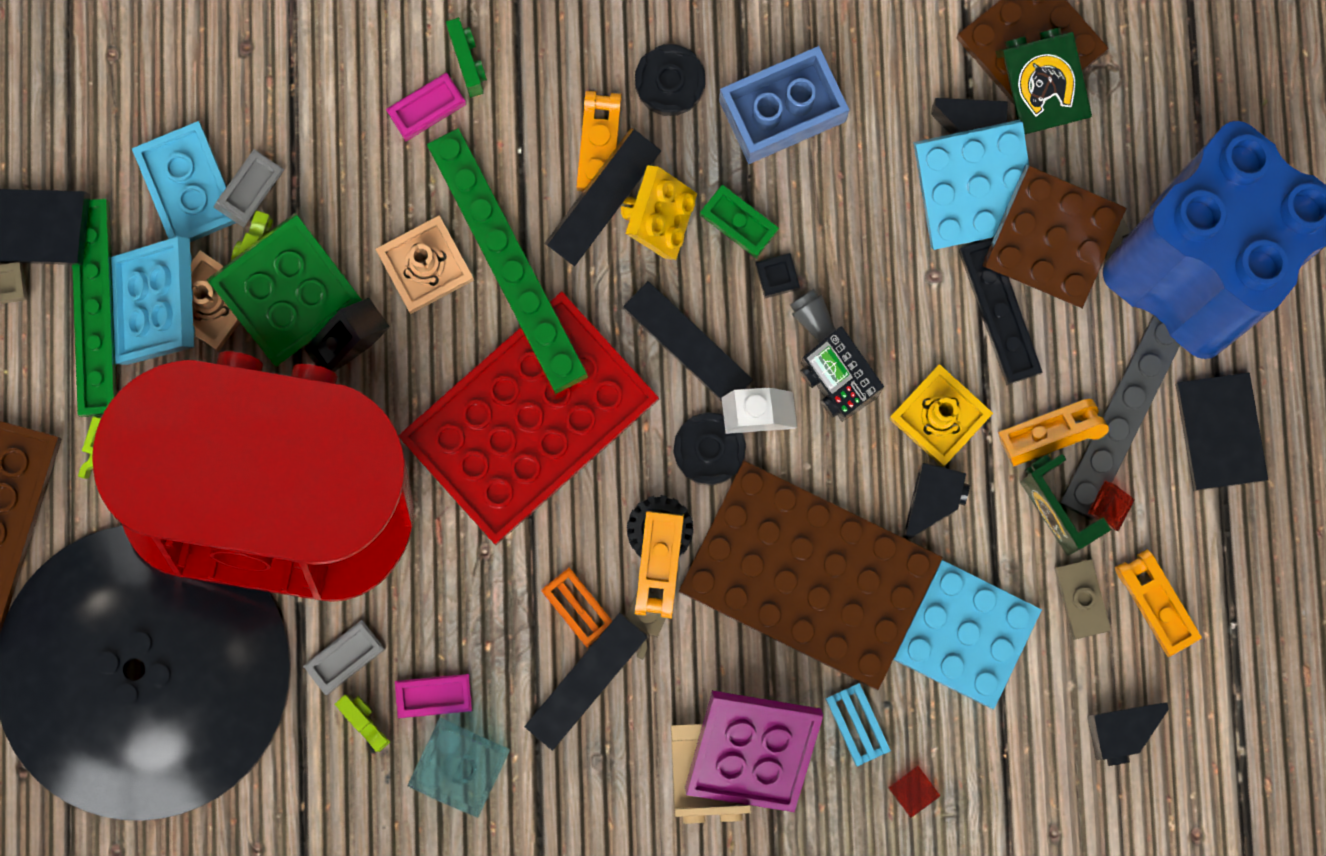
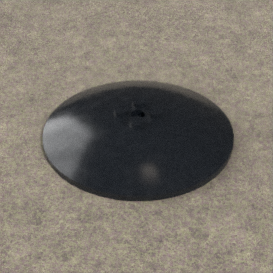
M123 525L85 536L66 546L47 560L25 583L13 601L0 634V721L13 751L31 775L52 794L83 811L102 817L137 821L164 819L195 810L219 798L239 783L262 758L280 726L287 705L291 679L290 646L282 616L271 593L178 577L161 572L150 566L138 555L129 542ZM140 659L145 665V673L142 678L133 681L127 676L126 667L130 661Z

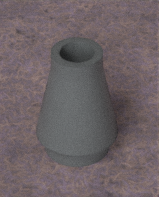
M814 289L789 304L794 311L792 315L819 343L836 330L822 294L818 296Z

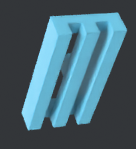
M860 683L825 698L856 767L891 751ZM854 693L880 747L876 750L873 749L850 699V695ZM841 699L867 753L860 756L836 704Z

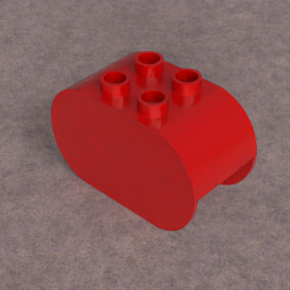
M224 351L218 354L216 364L196 360H182L152 368L130 381L111 400L98 424L93 444L92 462L95 483L108 510L123 524L124 531L134 550L145 562L155 569L178 577L335 602L353 599L375 588L394 570L404 554L413 528L414 502L399 437L383 410L359 391L345 385L336 384L338 376L333 371L317 365L297 364L293 366L291 376L262 372L263 363L259 359L240 352Z

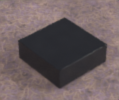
M791 253L755 262L764 299L800 289Z

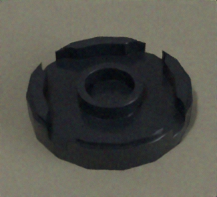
M663 44L648 54L646 53L640 59L635 71V89L640 101L650 111L662 116H678L690 111L700 101L705 90V70L700 60L696 58L697 56L690 49L677 44Z
M706 412L692 416L681 426L675 436L673 454L677 467L686 478L700 485L714 486L727 482L738 473L745 460L746 443L743 433H725L724 415Z

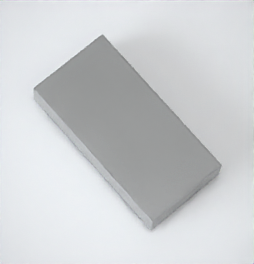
M253 149L213 208L244 228L277 182L284 169Z
M361 620L303 667L327 696L386 649L365 622Z

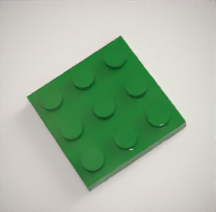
M296 213L207 279L275 367L310 342L340 309L362 301Z

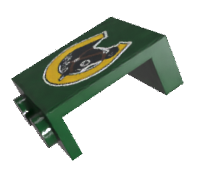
M1060 27L1039 32L1040 40L1027 43L1026 36L1005 41L1006 48L996 51L997 58H1004L1017 118L1023 122L1025 135L1092 117L1073 32L1062 34Z
M1047 454L1025 469L1028 476L1020 481L1066 555L1069 556L1112 529L1103 517L1079 532L1076 530L1043 479L1044 475L1066 461V458L1061 454L1053 459L1050 454Z

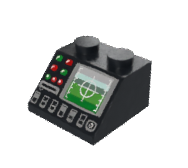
M842 326L802 358L801 364L804 368L800 372L811 388L818 387L824 396L821 399V403L832 418L838 416L841 422L876 400L884 388L882 382Z

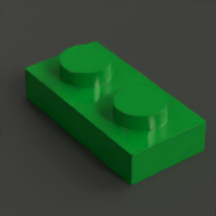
M459 17L446 21L450 39L470 98L484 94L481 82L487 81L481 60L473 61L470 49L476 48L470 27L463 29Z
M724 185L720 186L700 211L702 218L756 259L779 231V227Z

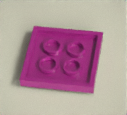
M712 690L685 785L686 795L795 812L823 720L822 709Z

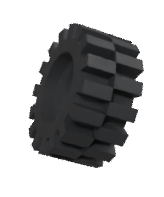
M660 495V497L651 496L647 500L639 502L637 507L630 513L629 520L627 521V536L636 554L639 557L642 554L646 511L684 515L679 556L684 554L693 536V521L687 508L684 505L682 506L678 500L667 498L664 495Z

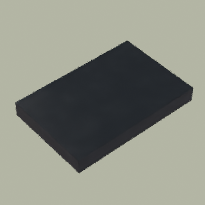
M0 189V263L83 265L90 194L85 191Z
M1250 373L1176 383L1193 491L1267 481L1268 474Z

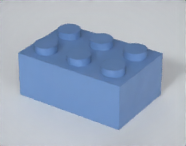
M819 46L720 89L719 94L721 107L748 164L846 122L849 114L846 101Z

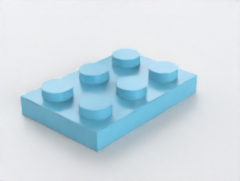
M199 121L132 148L168 239L179 236L190 238V242L236 223L213 208L227 185Z

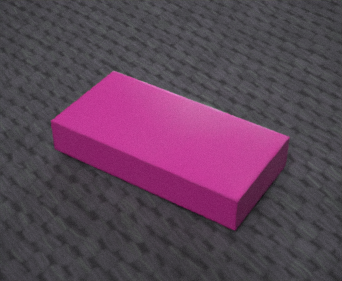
M446 72L390 106L386 111L405 142L464 107L466 101Z
M470 674L395 681L398 719L473 711Z

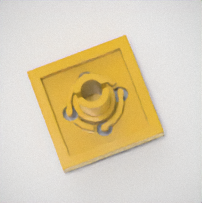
M647 165L637 199L627 197L623 204L632 205V208L621 206L622 217L625 220H629L625 234L661 257L676 260L680 247L684 242V234L690 215L695 207L697 192L662 168Z
M939 364L889 419L941 467H944L993 415V412ZM926 399H927V401L925 402V405H926V406H928V405H930V404L932 403V405L929 407V409H925V408L923 407V405H922V402H923L924 400H926ZM925 425H930L926 428V431L931 432L932 434L928 435L924 432L923 429ZM958 427H959V432L956 433V434H953L952 432H953V431H956V430L958 429Z

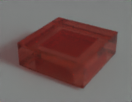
M1104 481L1088 513L1097 520L1104 517L1110 528L1119 532L1135 499L1114 483Z
M919 766L914 767L887 787L909 818L915 816L940 797V794Z

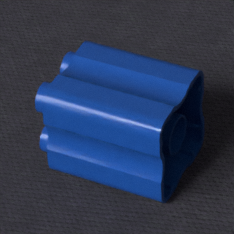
M1242 121L1229 122L1220 128L1151 205L1150 212L1107 259L1103 267L1104 281L1113 292L1132 307L1146 310L1165 324L1170 336L1193 356L1201 359L1213 358L1275 310L1297 284L1301 266L1326 247V185L1314 175L1302 173L1291 167L1281 157L1276 145L1251 125Z

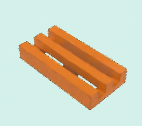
M570 567L541 590L586 648L591 646L612 622V619ZM566 579H570L605 623L600 628L596 625L563 584ZM556 587L592 630L593 633L589 637L586 636L553 595L552 591Z

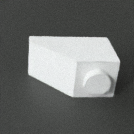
M775 388L733 390L722 397L726 434L797 428L794 398L791 391Z

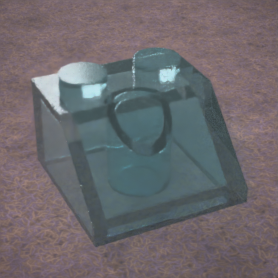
M440 717L407 786L441 803L479 818L510 749Z

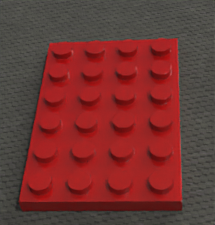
M562 291L550 301V304L582 363L588 378L555 394L522 328H519L398 435L400 440L495 546L659 401V397Z

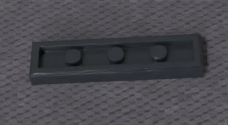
M630 128L544 244L570 264L576 266L645 174L647 165L651 166L661 150L635 129Z
M993 237L960 248L959 254L1007 386L1041 375L1043 372L1009 277L982 266L994 239Z
M649 281L623 306V309L721 402L723 396L733 390L746 389L753 382V379Z
M620 612L524 727L553 751L649 636Z

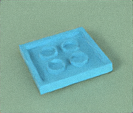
M1015 120L913 142L931 248L936 250L995 237L1024 167L1029 165L1023 122Z
M177 236L111 257L115 364L129 365L194 348L195 328L193 326L190 238Z
M942 560L893 660L993 710L1042 609Z

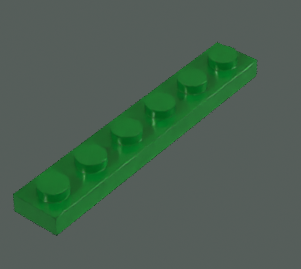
M107 199L89 201L83 265H72L77 413L79 417L102 416L111 400L117 395L110 202Z

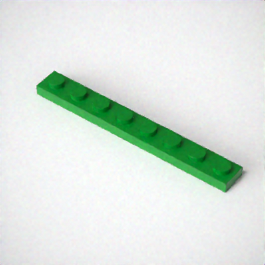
M459 128L428 143L427 146L555 394L588 378L582 363Z

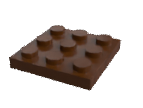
M1000 0L962 30L956 38L1013 104L1014 101L1004 58H997L996 51L1006 48L1005 41L1026 36L1027 43L1040 40L1039 32L1059 27L1062 34L1073 32L1082 72L1109 49L1067 0Z
M1025 165L982 266L1083 309L1127 208L1032 166Z

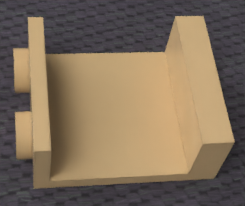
M702 724L671 726L675 817L683 816V824L705 823V815H720V822L743 821V813H751L750 805L686 795L685 785Z

